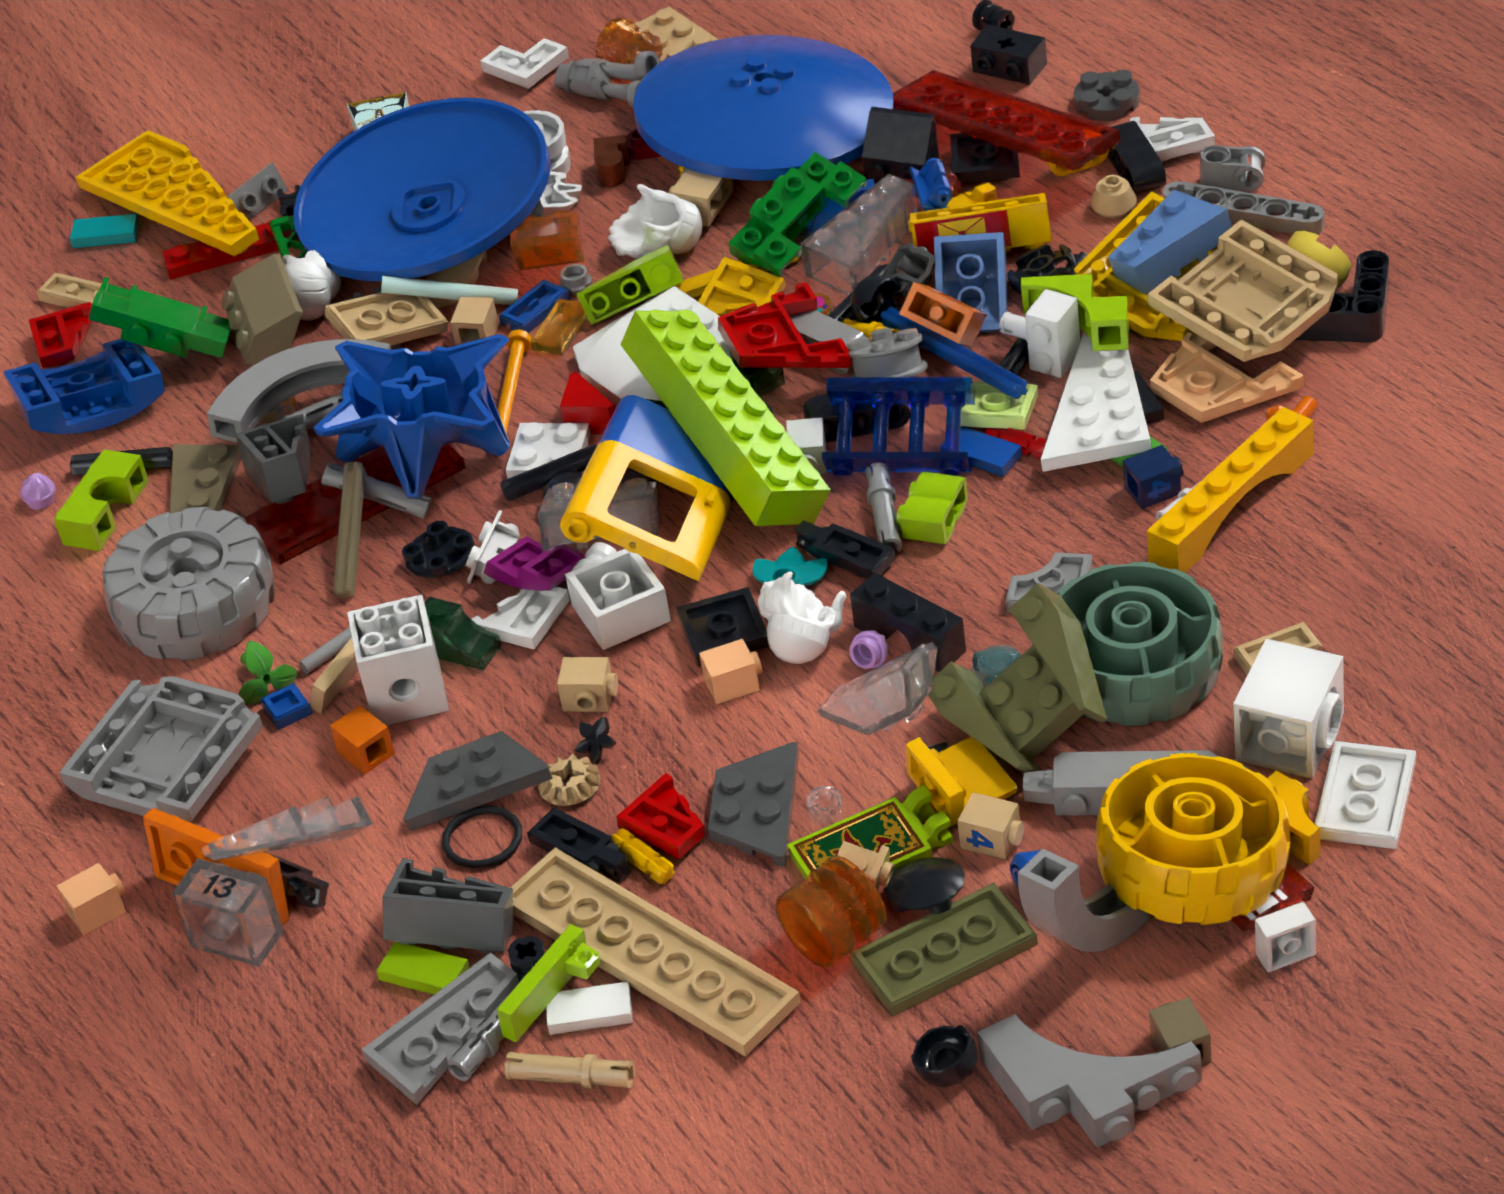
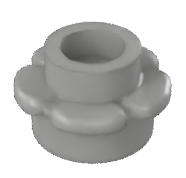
M570 264L560 272L561 282L559 286L569 290L570 294L580 292L592 282L591 275H588L586 267L581 264Z

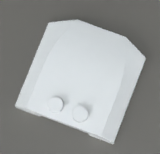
M675 286L661 292L573 346L574 357L578 364L580 375L616 405L623 397L628 395L662 401L620 345L634 311H651L653 309L661 311H680L684 309L693 311L709 333L715 337L716 342L726 355L731 358L736 368H740L718 330V317L720 316Z

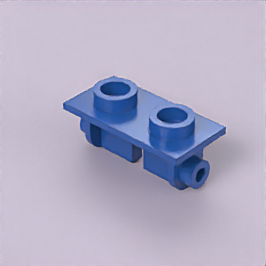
M930 158L920 171L911 167L910 172L920 206L925 211L947 208V204L953 197V192L947 177L944 176L946 173L943 162L940 159Z

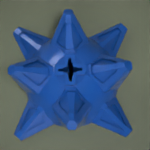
M501 334L449 348L436 346L431 351L412 352L407 348L389 350L345 341L335 346L337 353L350 372L345 379L342 392L343 401L314 426V430L321 437L338 435L336 457L345 463L359 459V456L364 453L384 447L407 498L420 499L442 447L458 442L480 448L488 454L502 456L509 449L510 442L486 382L484 368L510 340Z

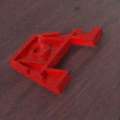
M807 282L795 285V292L785 295L781 291L771 295V301L757 307V304L752 303L718 317V330L739 367H852V357L848 354L850 351L842 338L806 344L789 317L792 314L817 310V298Z

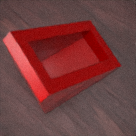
M576 371L569 375L559 406L562 422L588 423L591 434H603L614 413V404Z

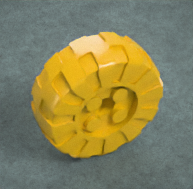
M1197 753L1170 754L1169 757L1155 760L1150 758L1130 767L1129 771L1119 779L1115 778L1103 794L1096 822L1097 861L1105 883L1107 885L1110 884L1116 891V896L1135 911L1138 908L1154 915V918L1157 920L1175 924H1182V922H1198L1201 925L1228 922L1231 920V917L1240 914L1247 915L1255 911L1269 900L1271 892H1275L1279 888L1284 877L1290 851L1288 811L1284 800L1278 798L1276 787L1259 772L1254 773L1245 768L1242 763L1220 756H1200Z

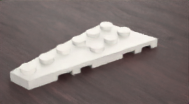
M1083 332L1041 457L1043 472L1142 453L1152 449L1128 350L1093 351L1089 337Z

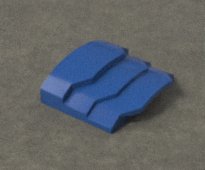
M122 339L103 343V352L70 365L41 370L35 362L3 371L4 377L11 387L13 395L19 403L23 416L30 428L52 434H75L99 430L138 414L165 392L161 372L142 345Z

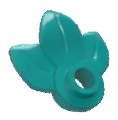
M790 547L774 562L766 559H756L752 572L755 579L762 584L782 578L785 573L792 572L791 579L794 581V584H801L806 587L819 582L826 574L828 565L825 558H817L806 562L797 548Z

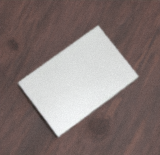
M1335 741L1315 822L1320 827V840L1397 850L1416 763V751Z

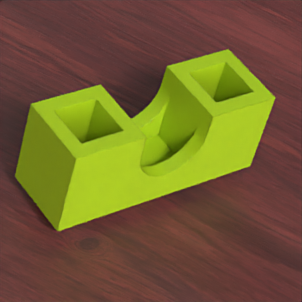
M103 449L54 517L55 526L63 545L101 551L116 529L109 505L114 503L134 504L149 482L141 455Z

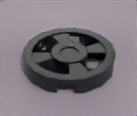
M1059 244L1060 250L1052 251L1050 245H1043L1020 256L1015 262L1018 269L1015 272L1010 269L1008 272V280L1012 289L1018 294H1022V277L1071 275L1076 267V261L1071 249L1066 245ZM1067 260L1068 266L1066 269L1065 267L1056 268L1058 264Z

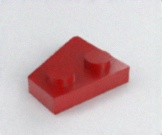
M91 302L28 320L42 368L61 365L66 361L76 358L92 320H89L92 307Z
M667 773L663 774L616 816L619 829L628 830L635 837L677 859L682 858L705 837L704 824L697 814L690 810L689 802L685 796L678 794L674 788L672 777Z

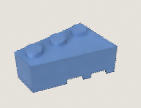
M1173 190L1108 256L1114 276L1145 295L1168 277L1173 276L1177 278L1181 275V268L1196 259L1199 262L1203 261L1209 256L1208 251L1218 246V237L1232 227L1228 211L1223 207Z

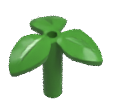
M248 641L246 652L241 655L240 662L256 679L245 682L239 690L238 695L244 700L246 705L258 703L261 701V698L267 696V684L271 683L274 688L280 690L293 684L297 678V671L290 665L282 664L273 671H270L273 664L272 654L263 645L254 641Z

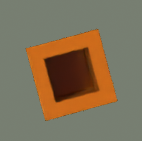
M361 705L330 725L337 752L363 774H367L395 754L388 726Z

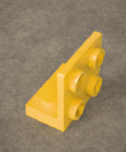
M971 736L939 753L934 748L929 749L920 737L906 743L908 776L917 787L926 785L933 797L930 803L938 812L942 810L951 821L950 827L958 824L957 820L973 792L1002 800L1017 793L1016 783L984 745Z

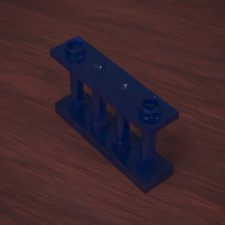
M972 377L827 378L826 392L830 403L839 407L836 452H822V461L827 472L837 476H849L853 472H865L868 466L873 472L871 464L877 462L887 465L889 472H940L941 474L953 476L961 475L962 472H971L972 465L968 452H959L961 408L965 405H975V388ZM857 405H872L875 407L872 452H851L853 408L857 407ZM893 405H908L911 407L908 452H887L889 408ZM929 405H944L947 407L944 452H923L925 408Z

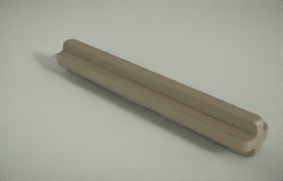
M347 462L344 466L333 588L336 596L340 598H351L355 594L366 471L361 462Z

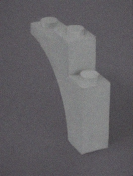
M1016 1014L977 1032L981 1061L1031 1130L1046 1123L1055 1122L1063 1115L1071 1112L1097 1148L1110 1141L1120 1140L1129 1132L1135 1130L1134 1113L1150 1109L1157 1102L1177 1092L1187 1091L1196 1083L1202 1081L1201 1053L1192 1041L1176 1048L1141 1056L1111 1057L1092 1055L1065 1048L1043 1038L1020 1021Z

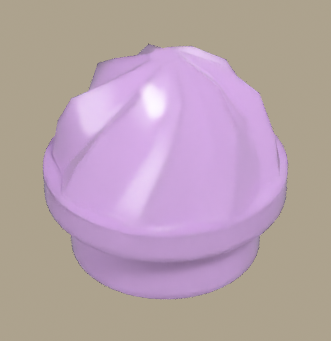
M34 473L33 475H28L27 479L22 481L20 496L30 508L43 509L54 502L56 488L54 482L46 475Z
M862 631L853 639L850 646V656L853 662L861 668H877L885 662L889 645L885 642L884 635L876 631Z

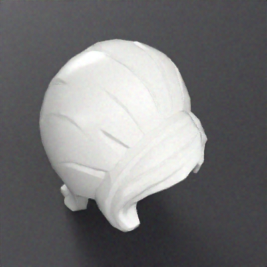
M316 250L307 252L305 258H295L291 255L283 256V264L303 312L300 320L310 321L320 318L325 313V306L330 304V301L340 290V276L327 267L324 259Z

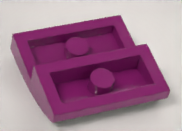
M526 536L488 560L484 574L517 588L550 591L566 580L565 574L571 572L578 561L586 558L584 554L561 541L547 548Z

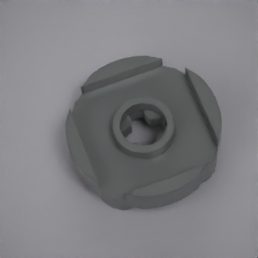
M1128 70L1102 73L1085 72L1080 76V82L1074 89L1075 109L1080 114L1081 110L1087 112L1088 118L1096 121L1121 119L1126 116V110L1133 106L1134 111L1140 102L1139 86L1132 79V73Z

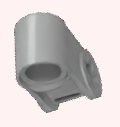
M1207 146L1200 153V184L1230 190L1254 191L1260 188L1264 181V173L1261 169L1265 165V154L1262 150L1252 146ZM1248 156L1252 157L1251 164H1248ZM1248 174H1251L1250 182L1247 181Z

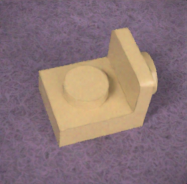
M843 841L829 872L828 882L875 899L880 885L887 887L894 870V864L889 862L890 848L882 845L879 852L876 853Z

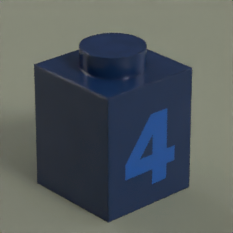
M1163 445L1123 460L1124 488L1141 509L1177 496L1181 491V477L1184 476L1182 464L1176 456L1172 457Z

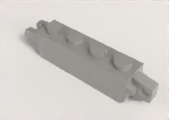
M1210 750L1062 752L1054 758V769L1024 773V801L1054 804L1055 815H1098L1103 794L1115 778L1119 779L1127 773L1130 767L1150 758L1155 760L1169 757L1170 754L1197 753V755L1217 757V755Z

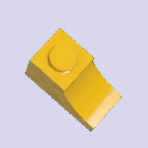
M1276 770L1267 779L1276 787L1278 798L1284 800L1288 811L1290 827L1289 853L1310 865L1320 856V827L1309 819V789L1304 787L1299 781L1290 779Z

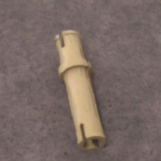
M508 1052L506 1059L511 1060V1062L505 1061L504 1073L508 1080L523 1079L582 1084L585 1089H594L596 1085L630 1089L633 1086V1081L628 1078H635V1065L632 1060L598 1059L594 1054H586L584 1058Z

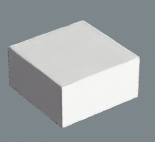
M1304 902L1255 919L1256 955L1268 973L1316 955V920Z

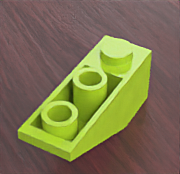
M666 245L636 259L581 290L576 295L592 325L682 283L684 280L669 246Z

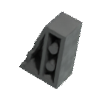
M303 414L235 434L245 473L271 503H287L293 501L296 495L306 492L312 450Z
M402 858L382 896L383 940L398 941L401 944L409 945L416 943L431 944L443 949H453L456 947L477 949L483 953L505 951L513 933V889L470 876L465 878V882L446 877L445 869L435 867L432 869V873L414 868L413 860Z

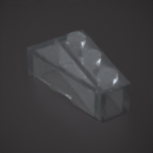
M634 478L625 481V484H619L607 509L608 513L656 536L661 525L657 482H647L643 478ZM572 483L556 484L552 488H548L538 512L543 552H554V546L574 543V541H571L562 533L560 527L561 518L577 488ZM597 535L593 537V539L601 538ZM576 542L577 549L587 548L589 544L588 542Z

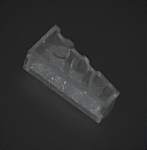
M888 174L803 241L801 249L805 276L849 295L856 283L869 276L881 260L886 261L891 254L890 248L892 245L899 243L909 230V213L918 212L915 185Z

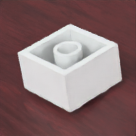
M623 549L565 574L572 607L602 650L671 621L665 588L639 554Z

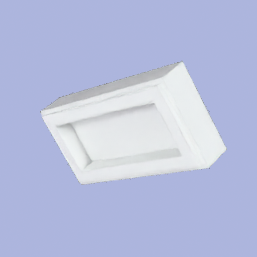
M628 981L559 991L546 1007L547 1026L550 1035L633 1023L631 991Z

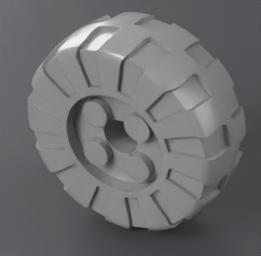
M208 507L185 508L180 512L172 514L166 512L146 520V524L135 531L130 530L116 543L117 547L112 555L107 557L102 572L105 603L118 633L130 647L134 645L144 655L162 660L164 658L181 660L203 658L204 655L219 650L224 651L243 641L244 636L252 630H256L269 613V604L274 601L275 595L272 562L264 541L256 528L248 525L246 520L237 514L226 510L214 511Z

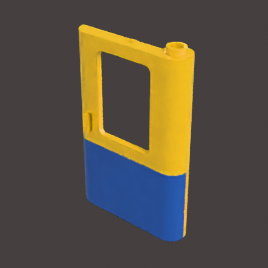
M628 395L623 397L617 404L561 518L560 527L562 533L571 541L586 543L597 535L625 548L631 553L639 554L699 582L734 497L668 409L642 397ZM627 467L695 497L675 542L664 540L608 513L607 509Z

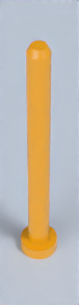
M513 330L508 334L510 341L507 343V347L510 349L497 409L506 434L523 354L530 349L532 341L530 334L524 330Z

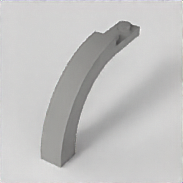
M359 339L326 340L299 345L265 358L236 377L214 401L207 412L211 436L237 442L236 433L253 429L263 416L288 398L313 388L345 383L346 376L350 372L337 353L335 346L345 341L391 350L390 344Z
M1045 849L1040 850L1017 873L1021 904L1031 924L1039 931L1083 952H1099L1114 947L1130 937L1149 920V913L1138 908L1135 911L1116 896V891L1110 884L1083 900L1079 881V865Z

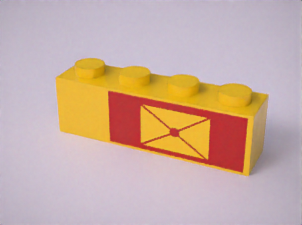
M1045 193L909 213L913 244L917 247L927 248L928 252L935 256L934 237L1003 232L1006 253L1011 251L1013 247L1025 246L1026 249H1035L1045 245L1046 242H1052Z

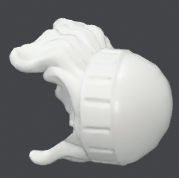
M638 184L637 189L642 194L641 199L636 204L629 206L628 212L622 214L609 227L611 235L608 236V240L612 242L611 246L615 248L617 255H628L638 259L666 245L669 246L672 254L688 252L700 239L702 219L700 211L695 204L681 199L674 194L653 190Z
M787 572L782 578L764 582L760 590L758 606L761 615L768 620L767 638L772 652L782 661L803 664L813 661L827 648L830 634L835 632L842 624L843 604L847 596L844 591H840L836 595L832 607L823 606L822 602L815 597L811 590H807L804 585L794 584V581L791 579L793 573Z

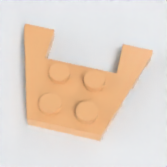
M1188 332L1184 336L1180 349L1176 354L1171 353L1150 379V389L1153 393L1200 423L1304 387V375L1281 361L1253 379L1208 352L1216 347V345L1194 332Z

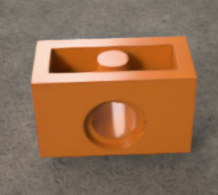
M913 282L899 313L952 341L968 346H973L987 314L928 285Z

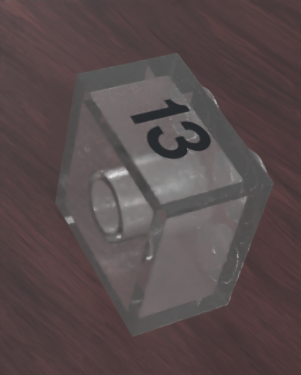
M197 858L172 892L188 941L193 948L260 967L284 932L267 878L262 877L258 873H248L230 868L219 862L212 863Z

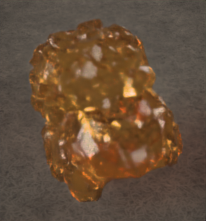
M619 17L611 19L605 25L598 36L595 48L596 58L607 59L609 62L634 64L637 54L642 51H653L659 59L663 54L661 52L663 47L658 36L649 31L647 33L643 32L630 19Z

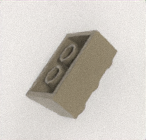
M272 254L232 277L229 290H225L222 296V308L226 310L229 318V327L234 332L237 349H240L245 364L255 365L267 357L291 348L303 312L280 254Z

